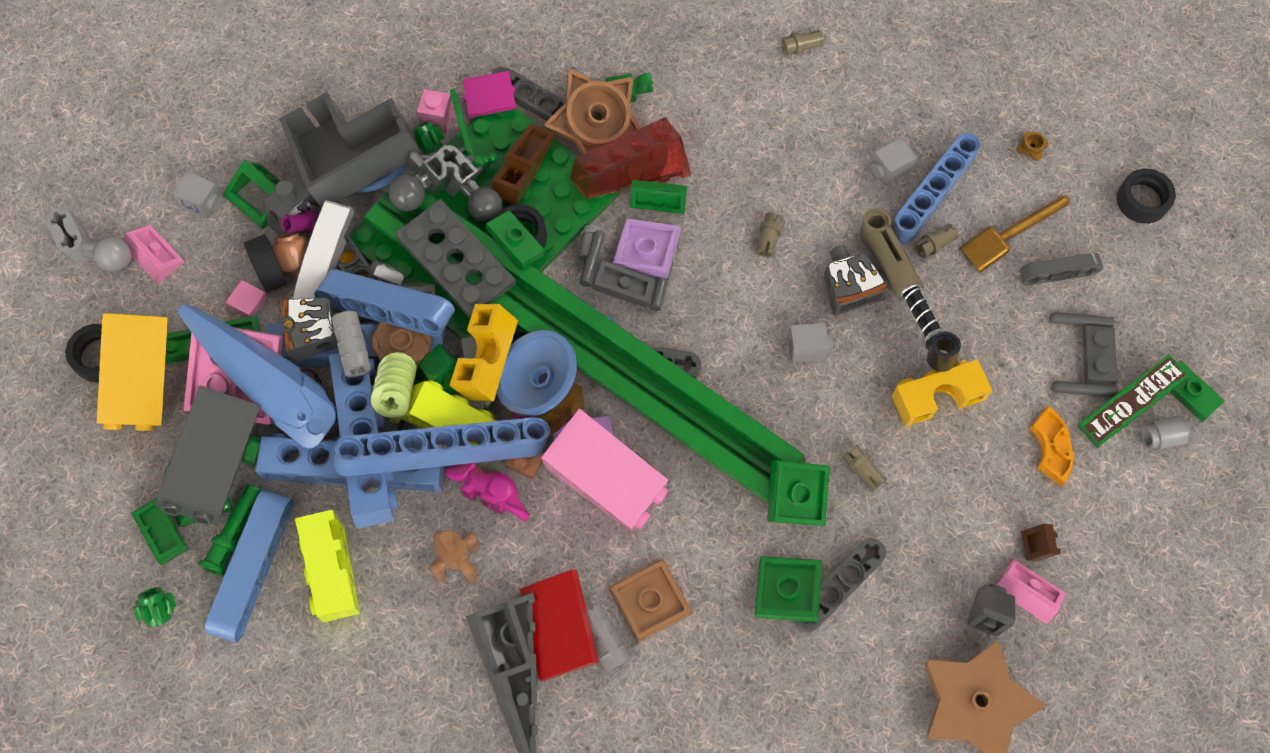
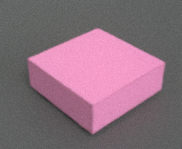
M241 280L225 303L229 308L246 317H250L257 313L268 296L266 292Z

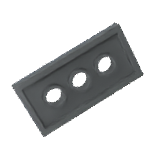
M441 199L395 233L398 241L469 319L475 304H491L516 285V280ZM434 233H441L445 236L444 240L439 244L431 243L429 238ZM453 253H459L464 258L459 264H451L447 261L448 257ZM477 273L482 276V281L477 285H470L466 282V278L470 274Z

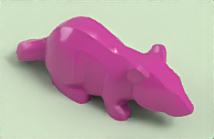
M475 463L453 465L444 469V473L449 479L465 484L460 488L464 492V497L474 500L476 496H479L484 501L482 505L501 514L506 510L524 522L529 519V512L518 498L517 487L507 474L484 471L477 468Z

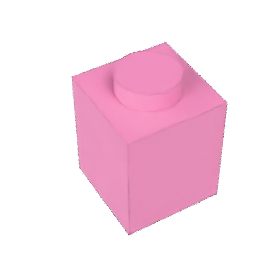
M424 89L417 110L420 124L431 121L433 126L439 124L442 132L448 134L454 113L451 95L449 93Z

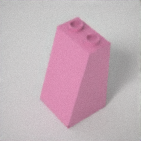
M578 409L541 457L546 470L631 533L635 527L640 530L651 516L647 511L653 503L659 505L669 492L665 488L668 484L667 478L581 409Z

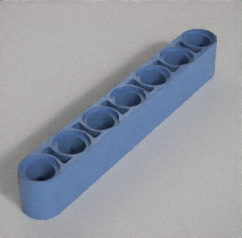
M533 417L345 436L340 438L335 444L333 467L342 476H358L533 457L543 452L550 428L543 419ZM529 435H534V436H536L538 439H534V438L530 437ZM499 438H504L509 442H503ZM473 441L478 443L479 445H472L469 442ZM438 445H446L449 448H441ZM406 448H414L418 451L412 452L407 450ZM376 451H383V452H385L386 454H385V455H378V454H376L375 452H376ZM350 454L354 458H345L342 455Z

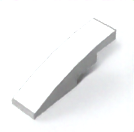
M325 200L304 254L292 299L315 298L314 292L327 273L332 269L337 270V263L347 243L344 235L354 215L352 207Z

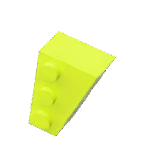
M428 380L413 386L408 412L399 418H390L389 421L398 424L400 420H404L418 426L417 429L493 422L497 420L494 419L492 413L471 407L467 399L458 395L452 396L443 391V386ZM473 441L469 442L472 445H479L478 443Z
M333 509L295 518L300 550L306 566L304 567V575L312 593V597H309L312 615H317L324 623L360 614L344 524Z

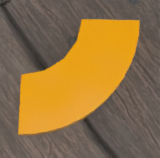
M1048 405L1029 429L1037 437L1041 446V460L1037 469L1062 487L1071 473L1074 452L1072 451L1069 437L1070 432L1065 422Z

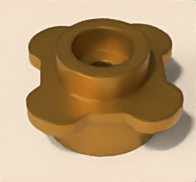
M1025 132L1022 136V143L1017 146L1018 153L1029 155L1035 161L1041 160L1043 150L1049 145L1048 141L1041 133Z

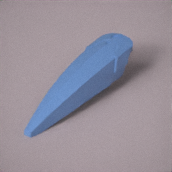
M183 303L177 310L178 314L206 352L255 404L260 405V408L272 418L276 426L303 447L313 448L321 443L337 421L336 407L328 399L326 390L322 385L301 372L300 367L223 321L187 303Z

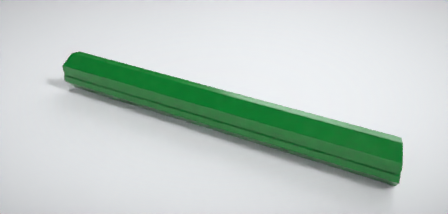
M387 191L363 219L405 248L398 241L395 233L438 200L425 192L424 201L420 207L411 211H402L392 205ZM452 211L516 280V285L491 304H500L518 320L516 326L518 329L526 334L538 330H549L563 336L575 351L578 371L767 504L769 503L772 460L805 463V457L802 452L530 264L520 269L496 240ZM434 233L430 236L429 241L433 244H439L444 240L445 236L441 233ZM453 253L448 257L447 261L451 264H459L464 257L459 253ZM477 273L470 274L466 278V282L470 285H477L482 281V276Z

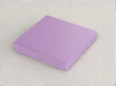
M626 218L612 264L644 275L668 278L681 234L680 226Z

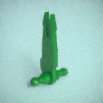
M451 89L450 95L467 157L473 156L475 158V161L472 163L475 168L479 166L484 167L488 163H496L498 156L495 153H489L485 156L481 154L473 155L455 89Z

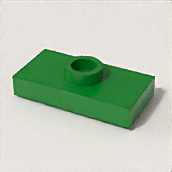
M632 180L629 208L684 214L687 186Z
M510 210L486 223V230L520 269L544 256V248Z
M1180 360L1178 364L1188 373L1189 377L1170 393L1203 422L1225 400Z
M157 498L131 512L154 557L162 566L189 550V547L171 515L164 513L161 508L156 507Z

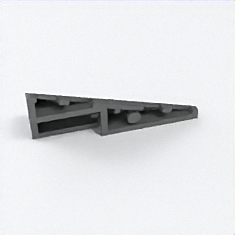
M533 593L466 616L518 753H536L535 736L538 735V725H535L537 679L536 654L533 651V633L535 632L532 607L535 597Z

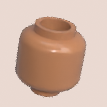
M293 232L276 237V242L272 245V251L281 271L290 272L291 276L299 275L309 243L306 236Z

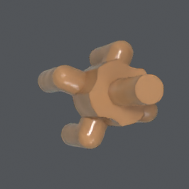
M453 531L435 532L433 539L436 543L435 552L438 559L430 566L435 579L438 582H443L447 579L446 569H459L464 574L468 583H475L478 575L473 564L469 561L470 552L477 553L480 550L476 534L469 532L460 538L459 533Z

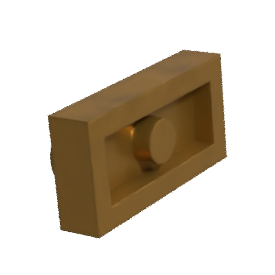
M573 382L568 394L557 406L543 414L532 416V418L543 419L550 428L549 436L567 423L578 409H584L582 386Z

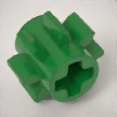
M426 121L412 129L415 134L413 137L424 155L433 153L443 146L440 140L444 139L445 136L439 124L433 126L431 121Z
M153 587L144 590L138 595L139 600L135 601L136 606L133 607V611L137 621L144 620L145 624L149 627H155L171 619L170 614L174 613L173 608L176 607L172 592L165 594L162 588Z

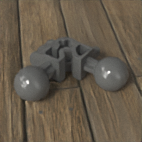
M444 145L436 153H429L428 155H418L412 152L408 157V162L417 170L415 176L403 174L394 178L388 190L389 200L392 205L402 211H411L420 207L424 201L425 189L433 193L438 189L443 180L445 181L446 191L452 197L461 191L468 198L467 210L471 217L478 222L488 223L503 208L502 199L495 190L488 187L480 188L473 181L483 171L484 167L479 166L475 168L472 165L475 158L473 156L465 157L462 154L466 149L465 147L458 150L452 145Z

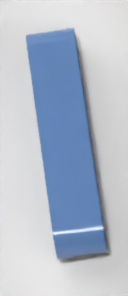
M972 133L959 135L897 213L892 229L901 244L910 243L972 165L981 147V142L976 135ZM901 225H906L910 229H905Z
M332 269L327 273L314 292L315 298L329 299L335 310L342 312L355 311L360 317L430 336H440L455 312L453 305L440 296Z
M264 490L258 494L205 623L206 634L235 643L242 638L293 511L294 500L292 498Z

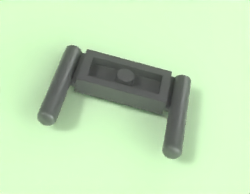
M601 230L595 231L580 278V285L584 287L591 286L593 290L643 307L649 306L655 311L661 310L670 272L668 278L657 277V281H655V278L603 260L599 262L598 258L605 233Z
M1051 313L1049 320L1053 324L1084 326L1085 383L1054 381L1051 386L1053 392L1114 397L1117 395L1114 317Z

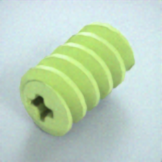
M390 353L379 362L371 395V404L375 411L384 417L399 418L404 416L409 409L417 366L415 361L405 353Z

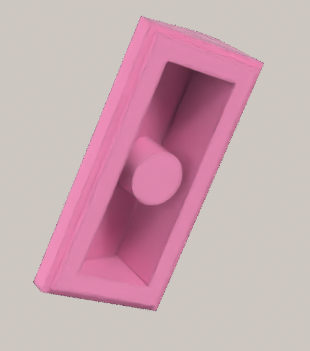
M151 225L125 234L124 241L130 247L131 256L156 283L163 280L184 263V260Z
M1013 558L996 583V585L1007 590L1006 593L1015 596V603L1046 624L1057 614L1066 595L1064 591Z

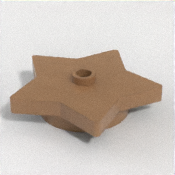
M569 69L567 74L566 103L544 124V129L574 142L584 161L594 169L613 147L643 143L647 138L630 110L632 77L609 82L594 81L573 69ZM596 115L600 120H596L592 116Z
M994 642L967 663L932 659L924 663L937 697V705L926 734L928 740L967 741L980 753H1007L1013 727L1044 707L1040 700L1011 680L999 642ZM976 696L982 699L984 707L976 704Z

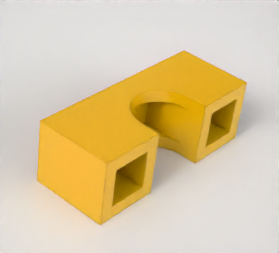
M475 304L467 331L476 341V355L474 358H458L449 385L470 401L494 402L518 322L500 304Z
M978 359L971 362L962 360L956 362L955 366L949 371L931 370L922 378L914 380L911 377L900 381L892 394V398L904 426L907 427L931 419L938 410L933 396L935 393L943 392L949 394L955 400L958 409L985 401L993 390Z

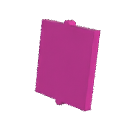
M509 71L463 79L465 90L463 100L467 103L469 118L516 109L513 94L516 90L512 86Z

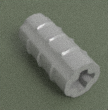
M345 311L335 314L332 317L333 332L336 336L345 376L357 377L368 373L371 370L357 312Z
M601 605L587 610L599 662L603 665L608 675L614 674L629 665L632 659Z

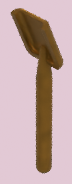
M1061 196L1006 228L1000 234L995 228L987 227L959 247V249L972 262L977 271L981 273L1009 253L1010 247L1005 240L1015 237L1068 206L1070 198L1068 196Z

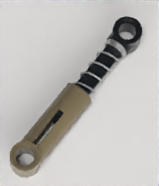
M878 208L870 209L863 217L860 233L861 241L870 247L896 297L899 300H904V305L910 308V316L916 319V326L921 328V336L925 338V347L928 350L927 362L929 366L936 371H949L956 364L961 349L960 339L955 334L946 332L945 329L939 326L940 320L934 317V309L929 308L927 304L928 299L924 298L921 293L924 284L891 227V217L888 212Z

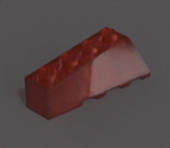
M664 117L576 157L570 179L585 198L618 192L620 188L631 186L632 180L649 182L657 180L658 183L669 181L671 177L680 176L681 178L691 175L682 138L667 118Z

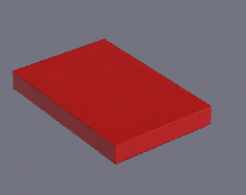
M571 569L519 589L521 597L531 593L535 597V602L532 604L533 622H535L533 651L536 654V667L540 681H546L599 663L577 570Z

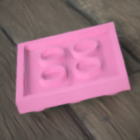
M235 328L281 356L283 335ZM192 333L183 411L190 412L199 386L254 403L217 365ZM261 408L259 409L256 423L267 425L274 423L268 414Z

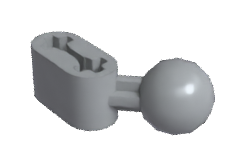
M57 207L48 213L46 225L57 247L73 262L86 263L94 259L98 267L107 272H119L130 263L132 253L129 245L124 240L114 236L105 237L98 241V243L92 242L83 224L66 208Z

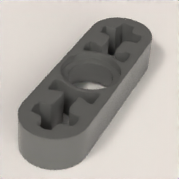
M1088 253L1029 263L1023 266L1019 272L1023 284L1029 286L1092 276L1102 271L1103 265L1098 253Z

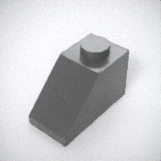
M995 584L984 585L977 591L967 626L996 637L1015 623V596L1006 593L1007 590Z

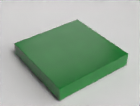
M772 460L767 521L825 526L830 466Z
M760 556L755 618L818 622L822 560Z

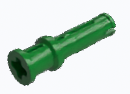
M248 484L245 486L220 534L213 536L211 540L212 546L205 559L199 561V567L216 576H224L226 573L224 568L237 547V542L244 530L255 500L262 491L261 489Z

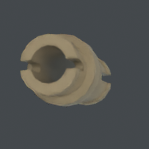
M820 30L804 34L796 32L792 33L790 37L781 38V48L785 55L789 53L801 54L803 50L822 47L824 44L823 33Z
M768 212L765 214V220L760 225L761 236L755 252L758 256L765 252L764 257H773L777 236H780L782 231L780 224L783 217L777 214L776 219H774L775 213Z
M949 223L934 233L928 232L924 234L921 240L914 243L916 253L919 254L924 251L920 254L921 258H925L929 254L934 255L938 253L941 247L958 239L959 234L956 227L952 228L953 225Z
M856 445L849 453L843 456L851 465L849 468L852 472L856 471L871 488L872 492L887 480L870 461L871 456L868 453L864 454L859 445Z

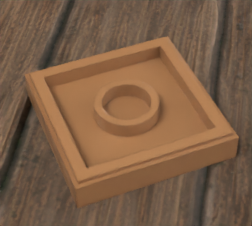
M664 559L609 586V591L637 643L693 614Z

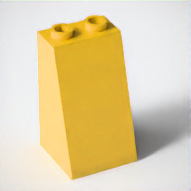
M103 313L97 424H103V429L121 430L122 424L135 425V430L154 431V426L162 425L168 317Z

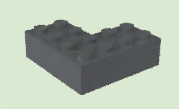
M326 92L306 103L307 108L320 124L317 128L301 107L279 119L306 189L321 208L325 200L337 203L409 163L408 157L412 152L422 155L407 121L392 98L346 122L343 113L329 93Z

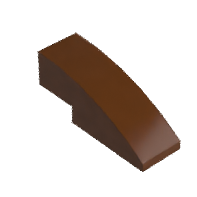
M530 123L506 154L505 164L492 180V189L500 195L503 202L516 205L521 201L555 138L554 132Z

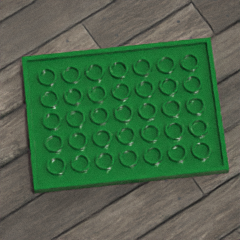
M517 108L478 116L466 126L473 155L481 154L485 156L489 153H495L498 156L496 163L485 164L483 171L473 180L480 188H492V180L505 164L506 154L530 123L539 126ZM459 132L446 145H452L458 150L464 147L461 133ZM555 138L533 182L518 203L529 205L538 210L545 220L547 240L544 247V256L530 264L540 272H543L581 234L584 227L590 225L620 195V189ZM464 151L462 154L467 157L466 151ZM444 180L433 193L425 189L426 193L437 200L441 199L452 211L493 238L486 230V223L478 222L471 217L467 210L468 198L461 191L452 197L446 191ZM502 201V209L511 205ZM365 220L349 234L368 262L372 264L373 260H377L399 269L404 275L402 283L435 284V295L448 300L455 309L445 327L460 340L471 335L467 331L470 322L467 315L405 248ZM519 221L535 238V226L526 221Z

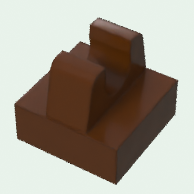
M1041 524L1021 531L1026 561L1036 562L1061 553V550L1057 548L1055 538L1058 535L1054 531L1053 524Z

